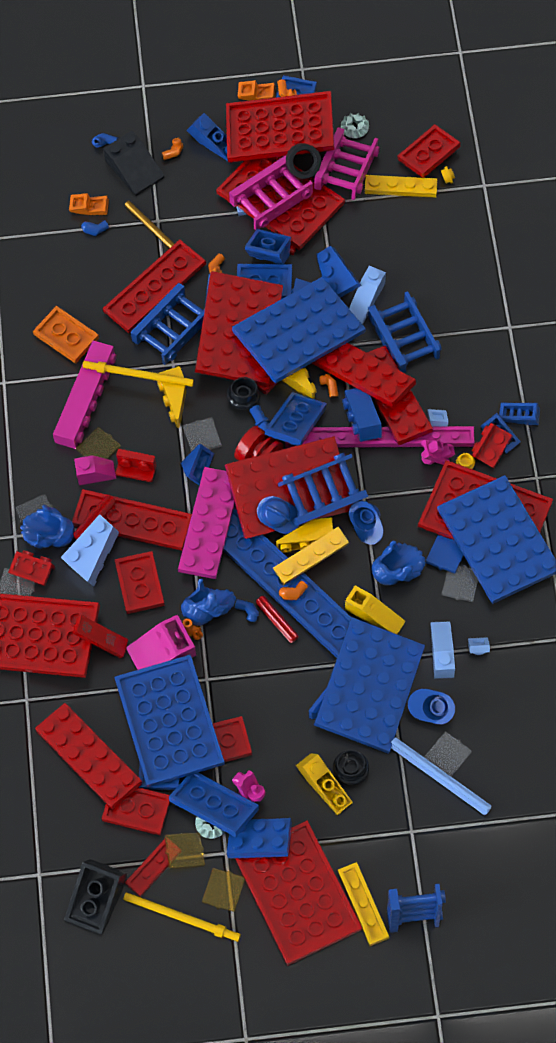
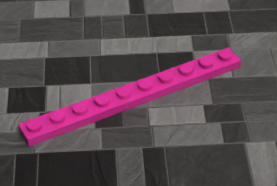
M474 426L433 427L432 433L399 446L388 427H382L381 438L362 442L359 441L357 435H354L352 427H313L302 443L306 444L335 436L337 447H424L421 445V441L425 439L431 442L438 439L443 443V446L449 443L453 447H473ZM285 442V448L297 446Z

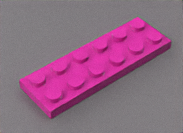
M204 467L178 572L212 579L217 578L235 506L228 475L224 470Z

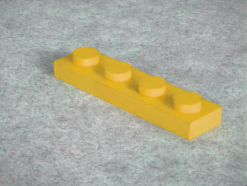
M366 175L365 194L436 198V178Z
M337 527L273 567V570L283 585L347 546L349 541L340 528Z
M357 862L338 869V874L369 945L372 946L389 939L388 932Z

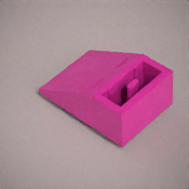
M178 615L159 623L126 647L137 670L190 654L191 657L196 656L195 646Z

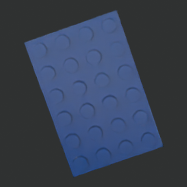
M323 277L232 326L233 333L275 384L364 334L366 330Z
M505 475L437 506L439 514L492 604L556 574L555 557Z
M352 617L314 726L389 753L392 747L391 741L395 738L425 645Z
M191 654L114 677L147 788L225 765Z

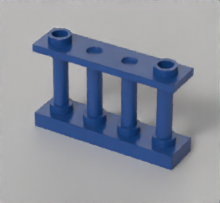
M178 283L131 331L132 341L137 345L141 341H147L162 352V363L166 365L169 361L175 359L181 348L202 328L204 310L185 297V288L182 284ZM182 303L197 314L198 317L191 323L173 310V308L177 304ZM165 316H170L186 327V329L179 335L162 323L161 320ZM154 328H158L172 338L174 342L167 348L149 335V333Z
M408 291L404 293L403 303L384 311H378L375 305L368 307V318L383 346L387 347L401 372L406 373V366L409 361L431 352L436 360L440 358L441 345L438 340L435 341L417 309L415 298L411 297ZM406 309L409 310L412 316L390 326L385 325L383 321L384 318ZM415 323L420 330L400 340H394L391 336L393 332ZM422 338L428 344V346L407 355L400 352V347Z
M344 453L334 456V461L297 476L291 473L282 477L283 481L279 482L278 486L287 484L298 512L296 513L297 517L292 519L294 526L368 497L366 490L359 491L358 488L356 489L345 460L352 458V454L345 456ZM337 463L349 489V496L342 498L341 495L339 496L328 468ZM320 470L332 497V503L325 505L324 502L322 503L311 476L312 473ZM302 477L306 481L315 504L313 506L315 510L310 512L304 508L294 483L295 480Z
M435 884L434 893L408 897L398 895L397 889L389 890L387 917L390 933L398 932V926L404 922L434 919L435 927H439L440 920H443L442 903H446L445 892L440 890V885Z

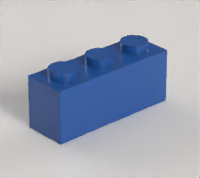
M357 388L345 390V398L342 399L344 410H348L349 422L353 423L352 430L354 435L358 436L360 442L381 438L382 426L371 396Z

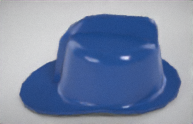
M268 496L258 504L257 516L260 522L282 534H289L299 527V525L294 526L292 521L293 518L297 517L296 507L285 500L275 496Z
M365 501L353 503L349 509V517L359 539L369 545L378 543L383 537L384 531L379 509Z
M419 689L410 695L408 709L419 720L444 724L453 718L455 704L451 697L445 693L430 689Z

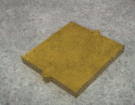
M98 427L76 447V450L84 457L93 455L108 459L121 445L112 438L111 434L108 435Z
M199 832L165 835L167 848L165 853L168 854L170 869L205 865L203 857L204 847H202Z
M213 868L202 903L216 906L217 909L222 908L235 912L245 881L244 877L232 874L231 871L225 872Z

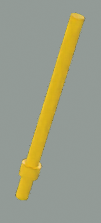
M100 361L98 363L83 362V368L97 370L98 373L105 374V372L191 387L194 384V379L112 366Z
M127 892L124 895L123 900L207 930L214 933V936L226 937L237 942L240 940L241 934L226 929L224 925L206 922Z

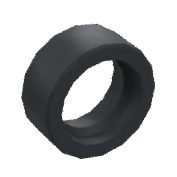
M299 143L288 151L286 166L294 176L301 179L310 178L319 171L321 156L319 151L313 146ZM306 150L312 154L314 163L309 170L301 172L295 168L293 159L297 152Z

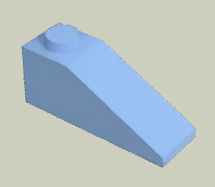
M372 266L368 267L361 279L360 284L362 286L358 287L349 308L362 325L368 316V307L374 305L385 285L386 272Z
M431 622L434 679L454 678L455 661L450 622Z

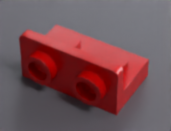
M490 423L489 426L486 425L481 433L483 437L480 442L477 441L473 446L472 456L495 468L513 435Z
M118 449L116 455L118 465L115 472L117 476L146 482L153 481L157 467L155 456Z
M25 550L22 553L16 551L8 573L46 586L51 570L55 569V566L51 563L52 560L43 556L40 559L35 558L33 553Z

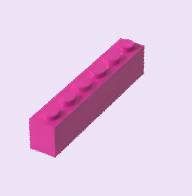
M92 341L84 361L95 363L100 361L106 362L107 365H114L116 361L114 347ZM82 364L54 430L53 437L55 443L76 449L78 443L82 442L84 437L83 431L85 427L89 426L90 414L96 409L97 397L101 396L103 392V383L105 380H108L109 372H105V374L98 373L97 370L83 368Z

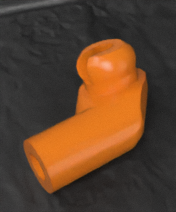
M281 79L277 82L281 97L297 95L295 89L293 91L292 89H287L285 80Z
M180 138L172 140L173 145L170 150L161 152L164 161L180 155L183 149V143H181Z
M218 253L209 263V273L211 271L222 273L219 266L225 260L222 254Z
M329 374L321 375L319 377L320 385L328 386L329 397H338L336 380Z
M300 581L295 588L282 587L279 590V596L285 600H297L308 588V585Z
M186 618L183 620L182 624L189 636H193L195 640L203 637L202 629L199 626L193 625L191 619Z

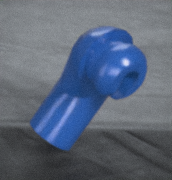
M101 133L92 139V144L95 147H102L113 143L119 138Z
M105 220L98 225L85 221L82 223L81 228L85 233L97 236L107 230L109 225Z
M237 599L235 608L246 611L248 614L247 620L256 622L259 611L255 605Z

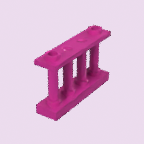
M338 127L334 134L335 150L326 151L320 169L315 175L314 189L321 190L324 184L330 183L351 189V199L355 200L357 194L362 192L363 181L374 157H377L379 154L378 138L374 139L371 146L346 139L344 137L345 129ZM346 146L367 152L368 154L366 158L342 152L340 148ZM340 158L361 164L362 167L360 170L335 164V159L338 160ZM337 171L357 178L353 183L329 176V172Z
M287 155L229 192L230 203L233 207L243 204L255 217V230L266 227L270 221L300 201L308 199L313 193V183L311 181L303 185L288 170L286 166ZM285 176L297 190L289 195L276 179ZM271 185L283 199L275 204L261 189ZM256 194L269 209L260 213L247 198Z

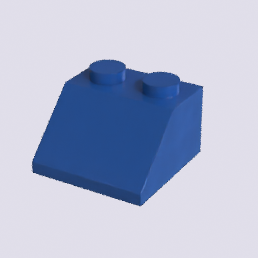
M256 229L245 245V250L249 256L259 260L264 259L276 264H284L290 256L291 237Z

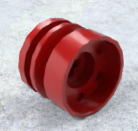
M253 426L240 440L235 450L234 458L240 461L283 450L284 444L265 435V431L260 427Z

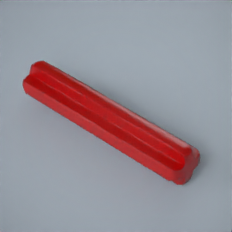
M106 495L73 533L76 540L99 514L103 517L112 507L115 499L111 495Z
M260 596L256 600L257 606L290 643L295 642L298 639V634L266 597Z

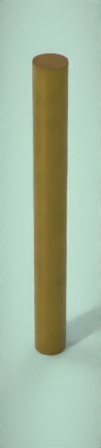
M127 201L125 203V207L169 249L175 244L132 202Z

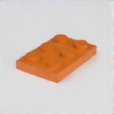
M55 306L33 330V335L75 364L89 350L92 341L99 339V334L58 306Z

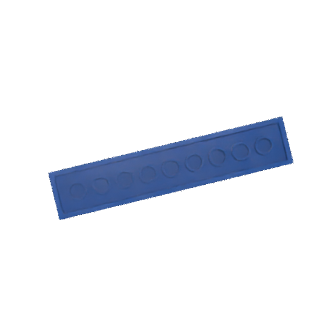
M234 508L223 551L337 658L352 617L305 573L283 585L273 567L288 559V557L264 535L245 539L238 512ZM300 581L308 585V588L297 600H285L279 596V590L282 587L295 588Z

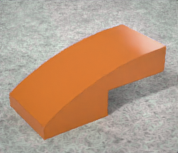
M256 80L239 82L238 99L250 101L275 98V83L257 84Z
M88 193L71 195L69 211L85 215H107L109 199L107 196L90 197Z

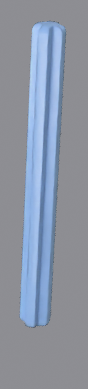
M394 738L391 741V749L480 813L486 815L490 811L491 805L401 740Z

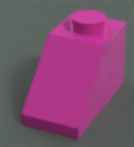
M93 455L74 459L79 485L116 479L113 460Z

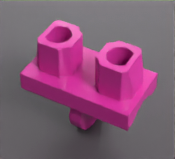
M426 439L421 441V445L425 448L421 453L422 461L425 464L430 465L436 462L444 465L446 460L450 461L449 458L455 455L454 447L449 443L443 446V443L438 439L432 442Z
M248 771L246 774L238 772L232 779L234 785L239 790V795L252 802L261 801L266 794L265 789L262 785H259L253 772Z

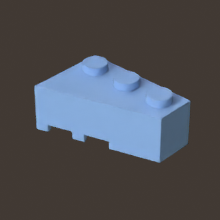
M99 514L61 558L94 587L97 582V576L100 570L103 569V563L107 554L110 553L119 531Z

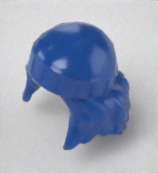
M43 505L42 509H37L35 513L26 516L23 519V525L20 527L23 530L21 534L24 540L38 549L49 546L64 547L72 541L73 533L75 532L74 524L70 519L63 517L56 508H50L46 505Z
M392 541L385 548L382 555L373 561L372 574L380 584L385 586L394 585L399 581H411L413 578L420 576V572L425 566V557L422 556V551H418L416 546Z
M199 579L197 589L189 597H186L181 604V611L185 619H191L193 625L202 626L211 621L213 617L227 614L231 607L234 606L236 597L232 591L230 592L227 589H209L204 586L203 579Z

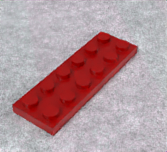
M177 241L103 307V312L130 333L178 283L184 285L204 267L206 260L183 241Z
M349 343L342 345L312 363L392 408L416 385V379Z
M386 346L367 352L399 370ZM411 390L393 408L371 396L398 446L433 432V427Z
M82 489L72 520L75 527H79L104 499L106 494ZM112 496L115 499V503L103 518L119 531V537L183 551L192 514Z
M66 703L35 727L36 732L112 810L143 784L142 780Z

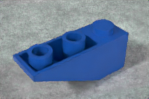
M203 113L186 131L201 145L228 161L227 135Z

